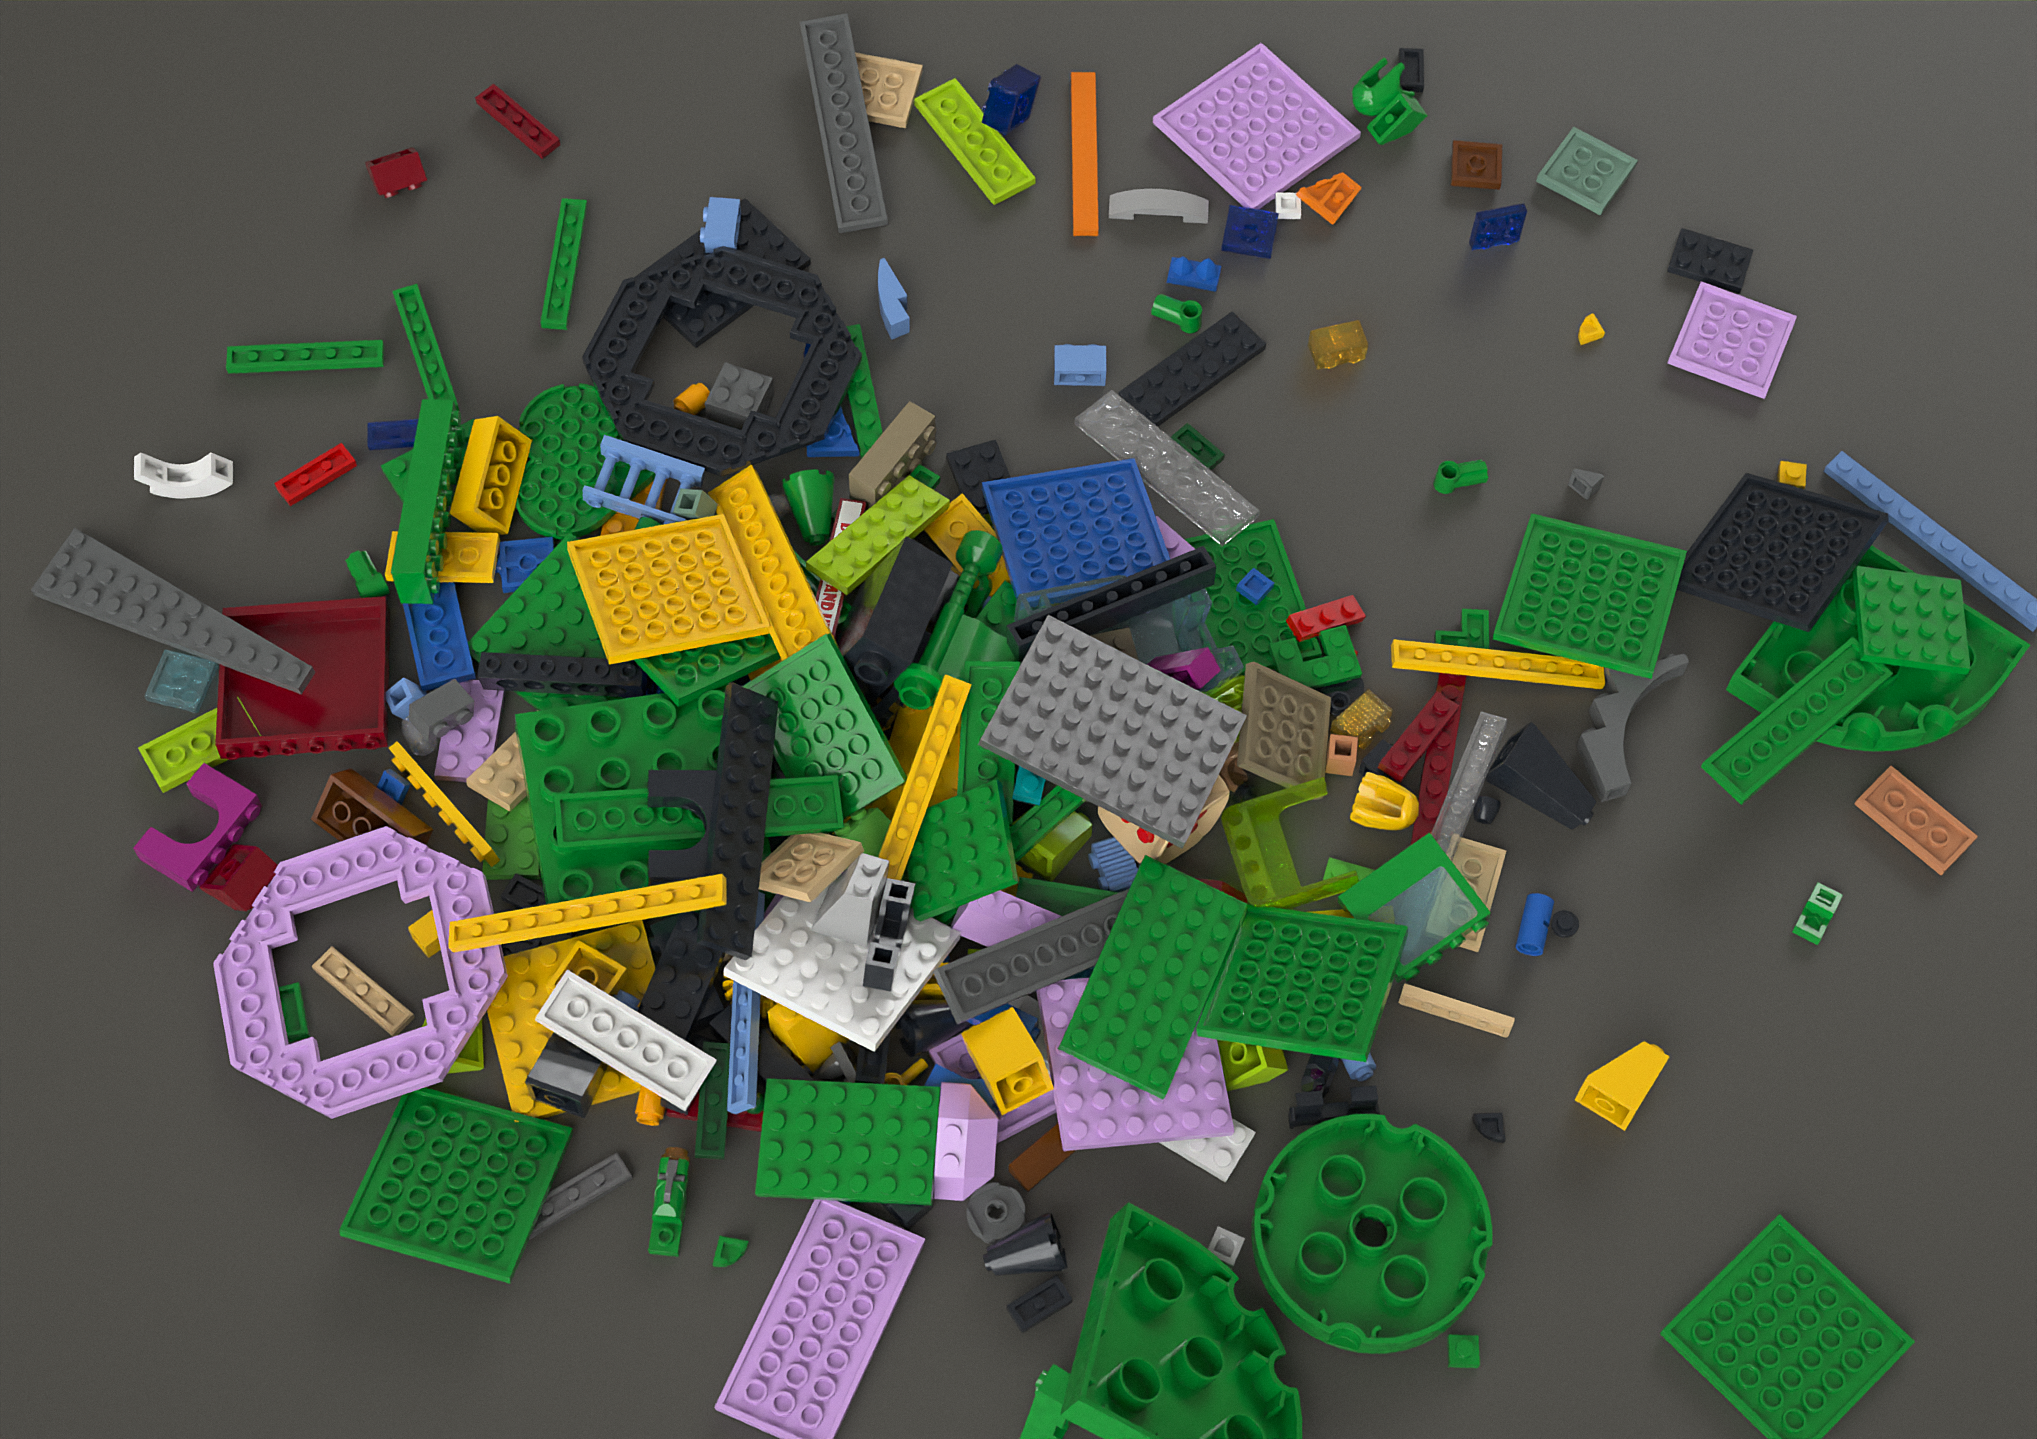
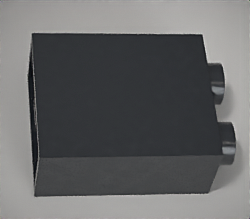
M907 536L860 586L836 641L869 706L911 665L953 563Z

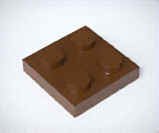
M1453 140L1451 186L1500 190L1502 182V144Z

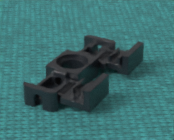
M1376 1085L1350 1088L1351 1104L1348 1101L1323 1104L1322 1091L1295 1093L1296 1108L1294 1110V1107H1290L1288 1111L1289 1127L1294 1129V1127L1318 1125L1327 1120L1354 1114L1380 1115Z

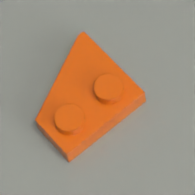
M1342 172L1334 175L1331 179L1318 181L1315 185L1308 188H1301L1296 196L1333 225L1362 187Z

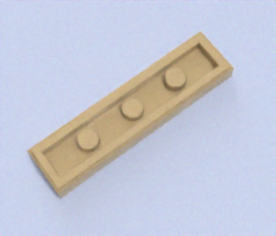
M333 946L312 965L315 972L393 1037L397 1036L415 1018L411 1011Z
M1404 984L1398 1002L1401 1005L1502 1037L1509 1036L1515 1019L1408 984Z

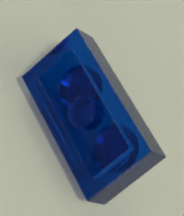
M419 419L367 423V445L369 450L414 447Z

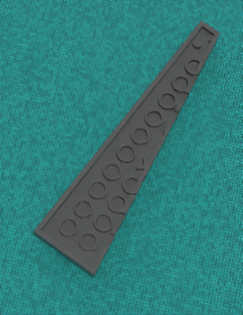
M76 528L72 530L31 589L32 593L39 598L299 694L303 693L316 673L312 666Z

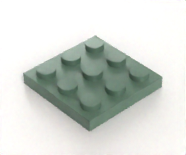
M1573 127L1538 174L1536 182L1601 216L1635 169L1638 160Z

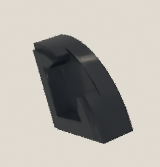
M1502 1112L1473 1114L1474 1125L1482 1136L1493 1142H1505Z

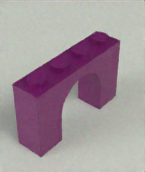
M205 763L200 766L186 784L192 796L219 812V820L215 830L202 841L184 844L176 842L150 827L133 847L141 861L192 892L197 886L202 885L206 881L209 871L215 864L222 861L226 850L233 842H237L240 839L244 828L250 821L258 817L262 807L257 794Z

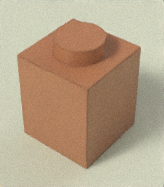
M1330 735L1325 773L1353 775L1356 764L1358 737Z

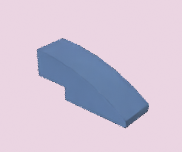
M885 258L880 259L878 269L879 306L885 328L892 340L910 332L909 316L906 313L907 294Z

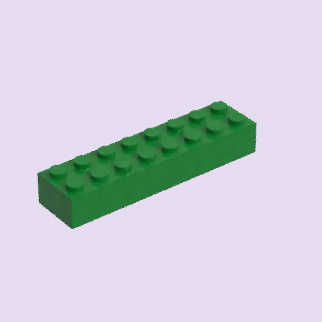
M422 399L391 574L401 603L433 604L435 593H439L440 590L438 572L443 570L442 549L447 548V534L445 532L446 528H450L451 525L449 508L452 506L454 498L453 485L458 483L457 464H460L462 461L460 444L465 442V428L460 425L461 413L456 410L454 400Z

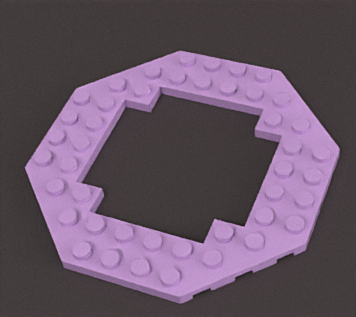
M387 826L280 862L274 871L276 875L268 887H263L253 902L252 906L254 908L246 920H241L229 938L231 942L223 955L219 954L213 963L230 1064L235 1069L331 1119L442 1082L508 977L501 944L454 953L448 948L449 922L494 914L486 876L483 872L461 864L460 861L446 854L438 853L410 837L407 838L398 834ZM396 880L398 881L401 899L405 904L430 896L449 991L422 1000L427 1026L323 1061L320 1060L317 1040L313 1037L289 1045L271 949L298 940L293 915Z

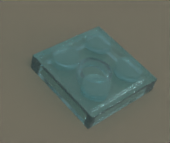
M164 650L144 696L150 702L198 713L218 668L217 663L207 659Z

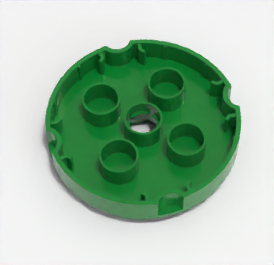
M1354 1114L1327 1120L1309 1128L1287 1144L1277 1155L1262 1181L1255 1203L1251 1229L1252 1250L1257 1270L1267 1292L1279 1309L1300 1329L1326 1344L1343 1350L1368 1354L1393 1353L1420 1346L1434 1339L1452 1326L1466 1311L1485 1276L1487 1254L1492 1246L1491 1214L1483 1189L1474 1172L1455 1149L1443 1139L1415 1123L1409 1128L1401 1129L1392 1126L1386 1120L1385 1115ZM1368 1218L1372 1221H1380L1386 1227L1387 1239L1382 1246H1366L1356 1238L1355 1228L1360 1219Z

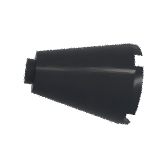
M946 999L913 1000L895 1024L896 1030L902 1029L904 1038L899 1040L903 1049L910 1057L920 1056L973 1026V1024L967 1021L957 1024Z
M1052 1213L1042 1214L989 1245L987 1253L983 1254L987 1271H993L995 1276L1054 1272L1068 1269L1065 1249L1062 1248L1061 1235Z

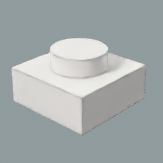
M1276 192L1275 219L1301 218V199L1296 196L1297 193Z

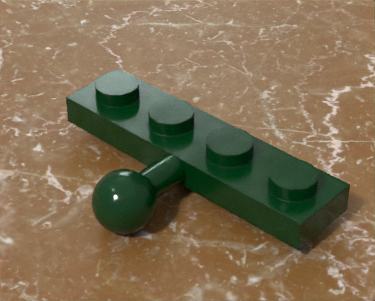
M703 1042V1052L717 1061L700 1087L695 1158L724 1160L728 1116L730 1043ZM756 1091V1107L746 1110L748 1113L759 1114L764 1110L765 1096L761 1092Z

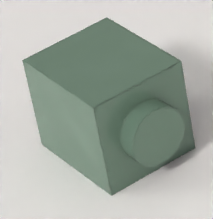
M680 488L673 513L676 516L685 518L686 521L714 516L718 503L703 490Z

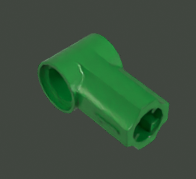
M1163 294L1157 295L1154 300L1151 315L1178 324L1185 333L1191 334L1200 330L1202 325V306L1197 301L1188 300L1182 302Z
M1482 459L1463 463L1444 461L1439 465L1434 478V488L1439 493L1449 494L1458 487L1486 483L1488 480V468Z
M359 550L351 553L345 561L356 581L355 585L361 598L383 597L390 594L382 574L377 572L368 553Z

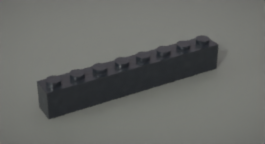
M1199 547L1007 625V644L1017 662L1022 663L1048 615L1087 635H1091L1214 585L1216 565L1205 547Z

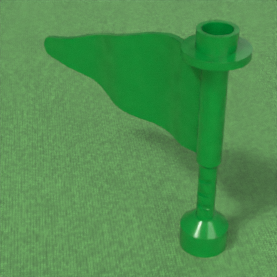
M973 530L963 536L955 555L963 571L952 596L941 611L919 663H911L894 681V686L899 692V698L910 708L925 710L929 706H933L945 674L964 681L965 661L1017 662L1007 644V638L994 632L979 620L964 615L963 609L977 577L992 574L996 570L1003 554V547L999 540L987 532Z

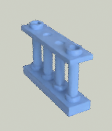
M604 435L601 442V455H604L606 459L595 487L591 488L584 485L583 500L596 508L602 506L638 519L641 517L651 518L661 525L686 521L685 518L676 516L673 513L680 488L690 489L694 486L701 488L704 481L705 468ZM622 461L628 463L631 467L618 497L604 491L615 463ZM644 469L656 474L645 505L630 501L640 471ZM670 477L679 480L681 485L671 511L667 513L655 509L665 480Z

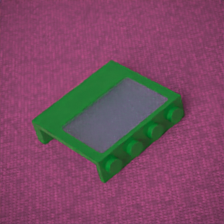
M1430 832L1338 896L1339 905L1344 912L1348 910L1354 919L1408 926V937L1395 973V980L1398 983L1403 979L1407 982L1412 980L1420 973L1419 968L1426 963L1431 966L1443 957L1442 952L1447 948L1451 947L1453 950L1466 941L1465 936L1470 932L1474 931L1476 934L1483 930L1489 924L1487 920H1489L1491 914Z

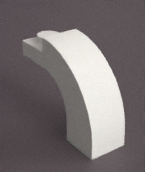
M139 453L134 457V480L150 485V493L163 497L181 499L205 497L218 493L233 484V461L209 453L194 463L170 464Z

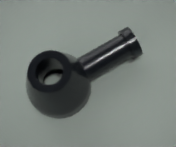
M1450 792L1448 798V805L1450 806L1457 805L1472 808L1474 820L1482 824H1491L1501 807L1500 801L1486 796H1475L1473 798Z

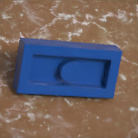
M1184 256L1180 258L1172 257L1167 283L1216 292L1221 266L1215 265L1210 258L1198 262L1188 260Z

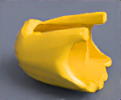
M1367 772L1362 778L1358 788L1359 793L1356 795L1355 803L1352 805V812L1350 813L1352 821L1366 827L1383 830H1402L1415 822L1418 817L1419 803L1413 793L1381 775Z

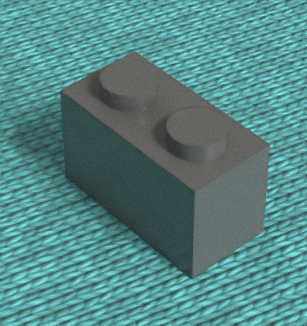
M453 679L410 703L409 721L430 742L435 738L445 736L452 728L469 722L474 717L475 701L457 680Z

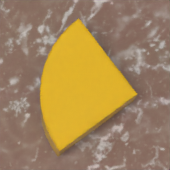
M1594 313L1588 315L1580 326L1578 339L1581 345L1604 337L1605 332Z

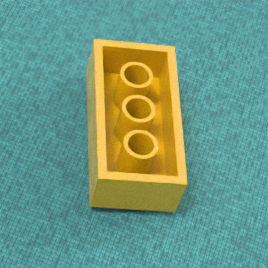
M499 416L474 419L449 514L478 533L508 534L532 440Z

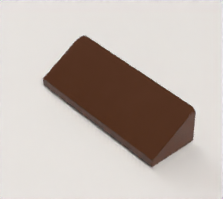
M1057 1123L1009 1164L1008 1171L1029 1192L1077 1150L1063 1151L1059 1123Z

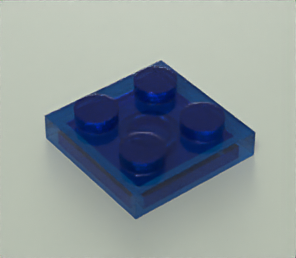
M1525 204L1476 212L1469 240L1471 249H1488L1492 246L1509 245L1519 241L1527 215Z
M1230 205L1221 251L1271 259L1279 213Z

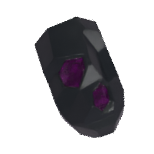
M1311 1054L1301 1080L1302 1092L1322 1091V1097H1325L1333 1081L1339 1059Z

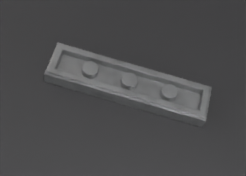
M618 1152L550 1191L529 1240L632 1180V1175Z

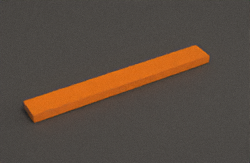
M1071 72L1073 236H1098L1095 72Z

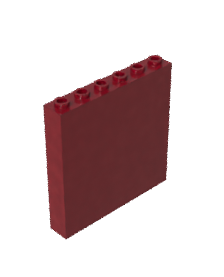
M386 596L223 608V615L312 666L316 673L303 693L299 694L220 664L215 745L221 759L236 760L242 757L263 758L270 755L291 756L297 753L318 754L324 751L346 752L351 749L366 748L373 750L379 747H388L389 705L386 700V692L389 690L390 609ZM237 697H239V699H240V701L242 702L243 706L245 707L247 713L245 712L244 708L242 707V705H241V703L239 702V700H238Z

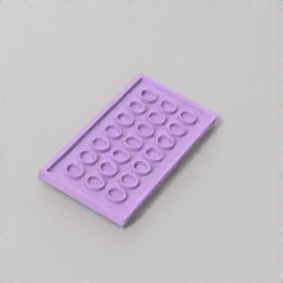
M815 1199L715 1405V1410L781 1439H835L925 1244V1238L836 1200Z

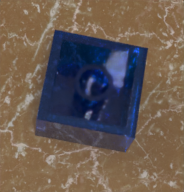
M1015 64L1010 69H1006L997 78H993L988 86V99L982 108L984 114L981 123L1007 135L1027 121L1031 115L1041 76Z

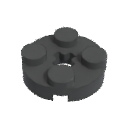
M1000 1183L985 1184L975 1190L970 1198L966 1215L968 1225L972 1232L981 1238L983 1242L988 1244L994 1243L1024 1225V1201L1021 1195L1010 1186L1008 1188L1000 1185ZM995 1206L997 1210L1003 1209L1004 1212L1001 1213L1000 1219L989 1217L991 1207Z

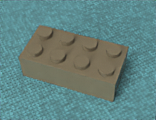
M909 401L849 473L850 499L866 502L867 511L909 476L919 464L921 465L925 456L931 455L937 445V442H935L937 428H935V416Z

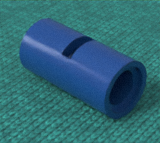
M1539 893L1527 895L1515 948L1523 954L1530 956L1543 954L1548 933L1547 927H1549L1554 907V900L1549 896Z

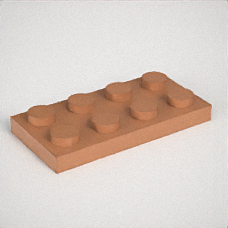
M1892 766L1855 802L1859 809L1941 876L1978 837Z

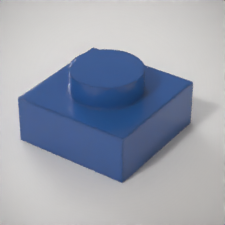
M1252 568L1237 584L1236 591L1255 605H1258L1273 589L1274 582L1255 568Z
M387 769L384 770L377 788L402 805L411 783L394 770Z

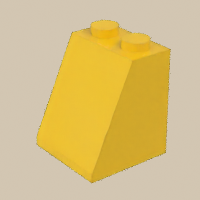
M779 1003L768 1011L770 1030L775 1036L773 1039L779 1045L785 1044L792 1051L793 1059L799 1065L804 1063L812 1073L833 1054L830 1047L839 1041L845 1044L850 1041L845 1036Z
M1013 1007L961 1033L966 1048L1001 1115L1054 1089L1042 1054Z
M1644 1041L1589 1074L1575 1101L1625 1131L1670 1056L1666 1055L1659 1046L1648 1044Z

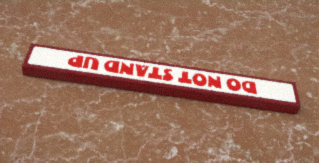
M840 498L830 541L865 513L866 502ZM820 579L816 600L835 639L846 594Z

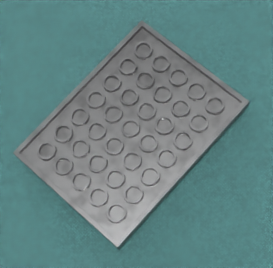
M1048 615L978 745L1183 848L1247 715Z

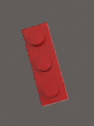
M340 443L274 484L288 505L292 506L357 466V463L344 445Z
M1350 595L1291 614L1286 619V622L1297 641L1301 642L1319 636L1320 631L1343 625L1347 627L1360 623L1366 615L1355 597Z

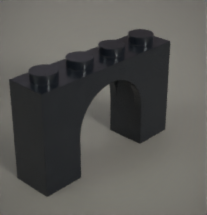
M648 770V807H678L687 809L700 818L705 829L703 838L691 848L685 850H649L648 887L704 877L716 770Z

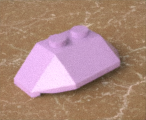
M942 1082L934 1174V1199L963 1201L994 1177L998 1117L971 1084Z

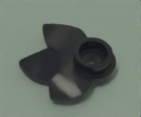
M1356 678L1349 682L1344 681L1314 690L1331 697V715L1344 717L1351 712L1353 704L1362 698L1364 682L1362 678ZM1340 703L1343 707H1337L1334 704Z

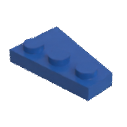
M841 406L825 439L807 446V457L859 456V449L853 440Z

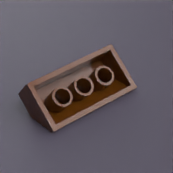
M352 768L330 775L311 818L312 821L340 842L387 826L398 834L427 845L433 832L430 826Z

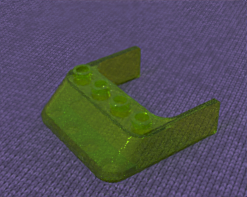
M1324 777L1232 805L1222 813V825L1246 899L1251 905L1265 908H1294L1345 892L1359 882L1357 872L1351 871L1303 887L1300 885L1279 822V816L1289 806L1327 795L1328 791Z

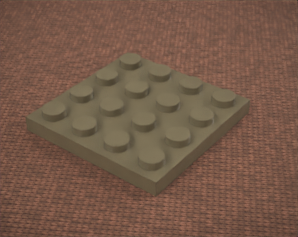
M1256 662L1246 664L1242 713L1247 715L1240 729L1237 766L1313 800L1322 799L1331 697Z

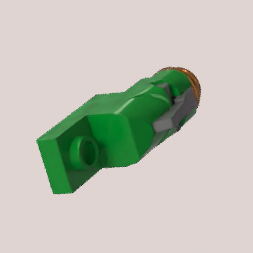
M668 1147L665 1149V1154L661 1155L652 1211L653 1223L648 1248L649 1254L679 1256L687 1205L686 1191L690 1166L689 1152L682 1148Z

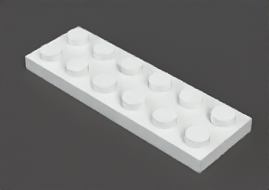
M566 970L535 1018V1021L684 1111L690 1105L717 1061L569 970Z

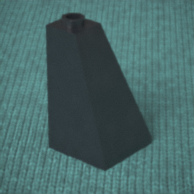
M1532 722L1508 738L1483 777L1488 783L1571 830L1581 824L1585 826L1594 815L1591 810L1596 804V800Z

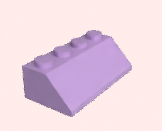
M999 890L959 906L951 928L960 931V936L989 947L1062 916Z

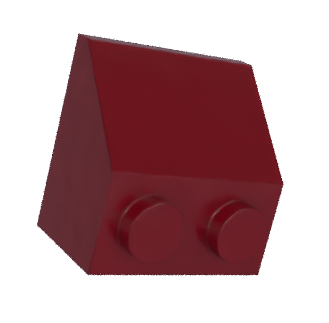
M413 147L365 162L377 194L379 196L384 194L385 198L399 194L398 190L408 187V190L422 187V182L427 181L418 151Z
M233 844L222 861L216 865L199 888L230 908L247 912V910L253 908L252 904L263 887H268L276 875L274 871L278 865L257 846Z

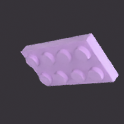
M479 680L459 683L475 701L474 717L466 724L452 728L445 736L441 737L434 773L436 780L466 782V779L496 751L506 691L484 690Z

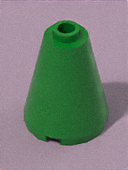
M817 469L793 473L789 475L790 480L786 481L784 478L782 484L803 540L809 542L811 546L822 545L830 537L835 483L834 474L827 470L826 475L819 474Z

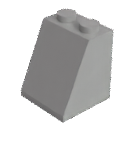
M861 853L829 887L811 931L866 947L879 917L882 896L887 881L889 860Z

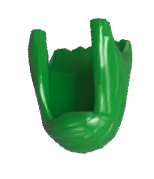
M1384 57L1360 78L1352 89L1353 105L1359 113L1366 116H1376L1399 93L1411 97L1415 95L1414 91L1409 92L1401 89L1400 78L1405 68L1403 63L1397 64L1380 80L1379 70L1388 64Z

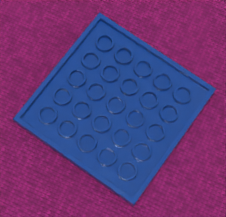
M1135 458L982 482V492L996 537L1003 547L1002 556L1018 607L1078 597L1170 560Z

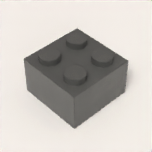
M724 363L705 402L707 419L742 430L751 410L762 414L766 413L774 396L773 378Z

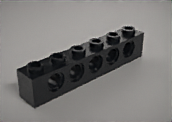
M481 652L477 676L484 690L628 698L646 696L648 682L647 673L634 660L609 664L608 660L603 658Z

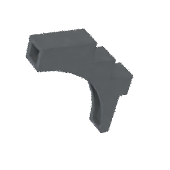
M1685 653L1676 656L1675 654H1670L1658 660L1652 679L1609 668L1604 669L1605 687L1608 693L1597 696L1589 710L1596 728L1584 731L1576 745L1601 802L1627 795L1632 784L1625 765L1623 749L1627 719L1634 707L1650 691L1666 681L1684 675L1689 664Z

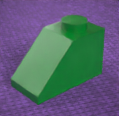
M1399 93L1367 126V129L1377 143L1383 145L1411 133L1428 115L1415 98Z

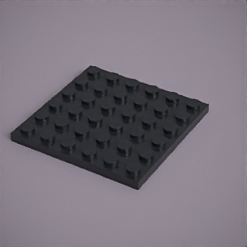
M1745 473L1687 551L1677 590L1810 632L1888 523V513Z

